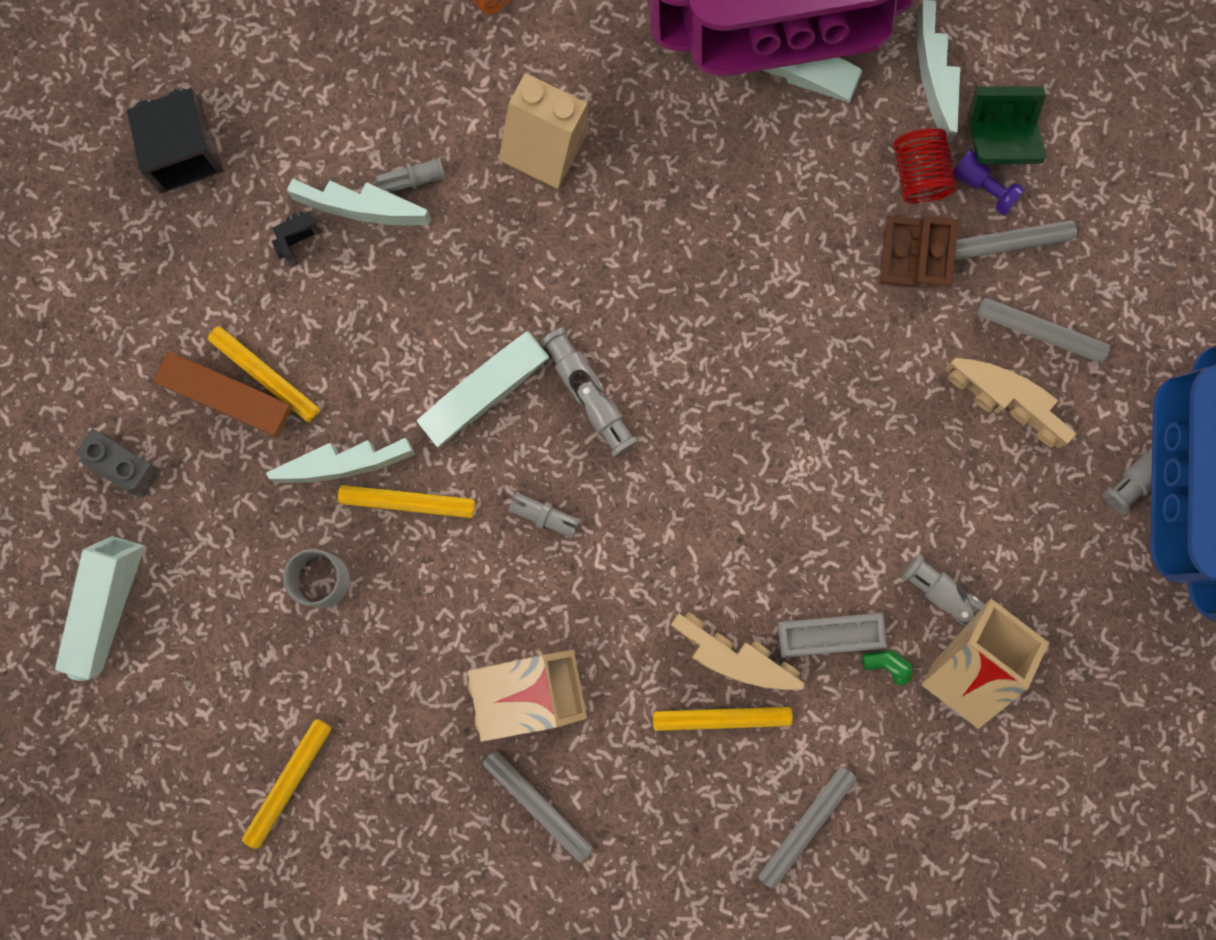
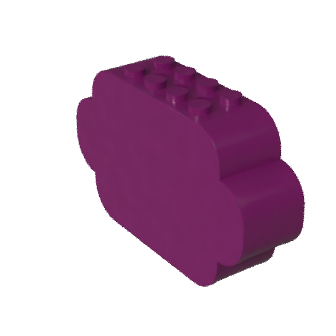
M647 0V16L651 35L659 45L672 51H690L694 63L701 70L709 74L732 76L875 51L884 46L891 38L895 16L908 10L914 0Z

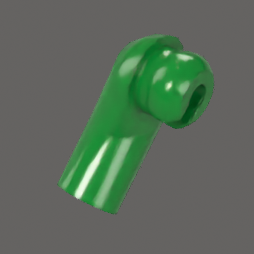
M886 650L862 653L864 671L884 668L892 674L894 683L897 685L910 683L913 673L912 666L895 651Z

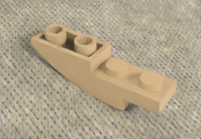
M955 358L944 369L949 373L948 379L959 389L964 390L967 388L976 396L974 401L987 412L993 410L997 414L1005 409L1006 406L1010 407L1011 416L1021 424H1030L1038 431L1036 433L1038 439L1049 447L1056 446L1060 448L1067 445L1077 434L1050 411L1058 400L1027 378L990 363Z
M689 612L685 617L677 614L670 625L673 629L698 645L691 656L692 659L725 677L750 685L782 690H801L805 684L798 679L801 674L798 670L784 661L779 666L770 660L771 652L754 641L751 646L746 642L742 643L735 653L731 650L734 643L718 632L712 637L702 630L705 623Z

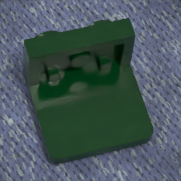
M976 86L967 119L976 158L979 163H1044L1046 151L1038 125V119L1046 97L1044 86Z

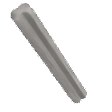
M1069 220L956 240L955 260L1073 240L1077 236L1076 224L1074 221Z
M984 298L981 301L977 311V315L981 318L1097 362L1105 361L1110 351V345L989 298Z
M493 751L483 761V766L578 862L584 861L591 854L592 846L498 751Z
M840 767L759 873L758 878L763 884L771 889L777 886L855 783L856 776L845 767Z

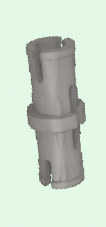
M516 492L513 497L514 502L510 504L509 513H514L535 522L536 527L540 529L546 527L570 539L574 537L575 530L581 520L580 518H575L552 508L553 504L549 502L542 504Z

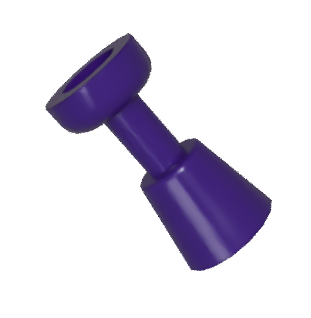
M972 149L966 153L953 170L955 179L975 189L981 186L999 199L996 204V210L1003 216L1025 190L1019 184H1012L1007 189L989 175L991 169L986 164H981L977 161L976 154Z

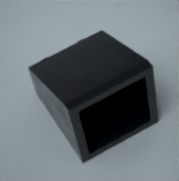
M192 88L175 89L168 96L156 100H143L136 107L127 109L140 172L161 194L225 172L201 101Z

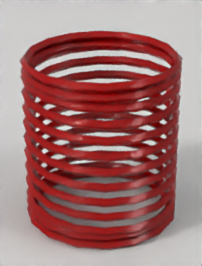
M940 128L915 130L898 137L892 144L895 151L894 155L896 156L895 160L897 161V171L899 172L898 176L900 177L899 181L904 202L910 204L932 202L953 194L957 189L945 130ZM925 137H940V138H938V139H926V140L915 141V142H911V143H909V144L903 145L902 147H899V145H901V144H903V143H905V142H908V141H911V140H915V139H919V138H925ZM921 143H926V144H923V145H920V146L910 147V146H913V145H917V144H921ZM910 152H916L910 155H904ZM935 153V154H933V155H931V156H924V155H927V154ZM920 155L923 156V157L915 158V159H912V160L904 161V160L909 159V158H911V157L920 156ZM937 158V159L932 160V161H927V162L917 163V164H914V165H911V166H906V165L911 164V163H913V162L926 161V160H929V159ZM931 164H936V165L931 166V167H925V168H920V169H916V170H913V171H907V170H910V169H913V168L919 167V166H927V165H931ZM938 169V170L933 171V172H927V173H923V174H919V175H915V176H909V175H912V174H915V173H918V172H922V171H929V170ZM931 175H937V176L931 177V178L921 179V180H918V181H911V180H914V179H917V178H921V177H925V176L928 177V176H931ZM946 186H949L948 188H946V189H944V190H942V191H940V192H937V193H934V194H930L929 196H924V197H908L909 195H917V194L925 193V192H933V191L939 190V189H941V188H944V187H946ZM932 188V189H929V190H927V191L918 192V191H920V190ZM931 198L929 200L918 201L919 199Z

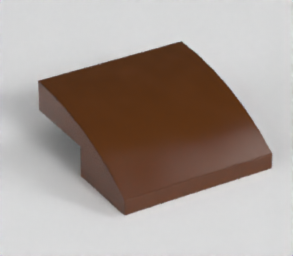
M925 215L922 219L887 216L885 219L879 284L917 288L951 287L958 219Z

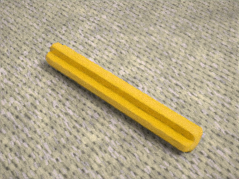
M217 326L210 332L207 338L209 342L277 398L293 406L292 410L306 422L310 423L317 417L320 412L319 407L223 328Z
M341 485L338 491V502L344 505L472 518L475 513V501L467 498Z
M790 707L655 711L653 713V728L656 731L791 726L793 722V714Z
M317 719L309 727L242 837V842L250 848L257 849L261 847L331 732V727L327 723Z

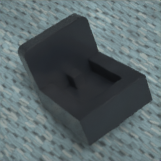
M310 211L307 213L297 212L288 216L286 222L272 227L277 238L272 240V244L279 259L286 258L290 265L294 266L298 262L291 245L321 233V230Z

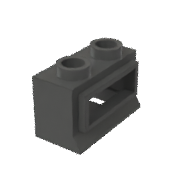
M92 428L75 452V454L81 457L79 462L128 493L137 494L144 498L162 469L147 463L112 441L111 437Z

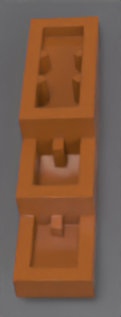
M168 351L152 381L163 388L277 438L293 407L259 390Z

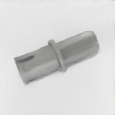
M436 158L411 166L410 163H407V168L380 174L376 177L378 188L392 192L408 187L416 190V186L444 180L445 174L440 158Z

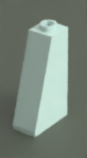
M111 536L82 550L55 670L66 673L68 678L77 681L90 680L103 671L145 547L144 545Z

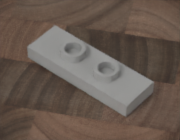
M883 613L777 622L780 658L887 648Z

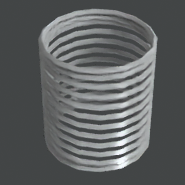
M307 549L295 554L289 560L283 573V581L288 595L297 603L310 607L327 608L339 603L347 594L350 585V575L345 563L337 556L318 549ZM326 556L331 560L336 569L337 580L335 587L328 597L318 602H310L299 589L298 578L301 569L308 561L315 557Z

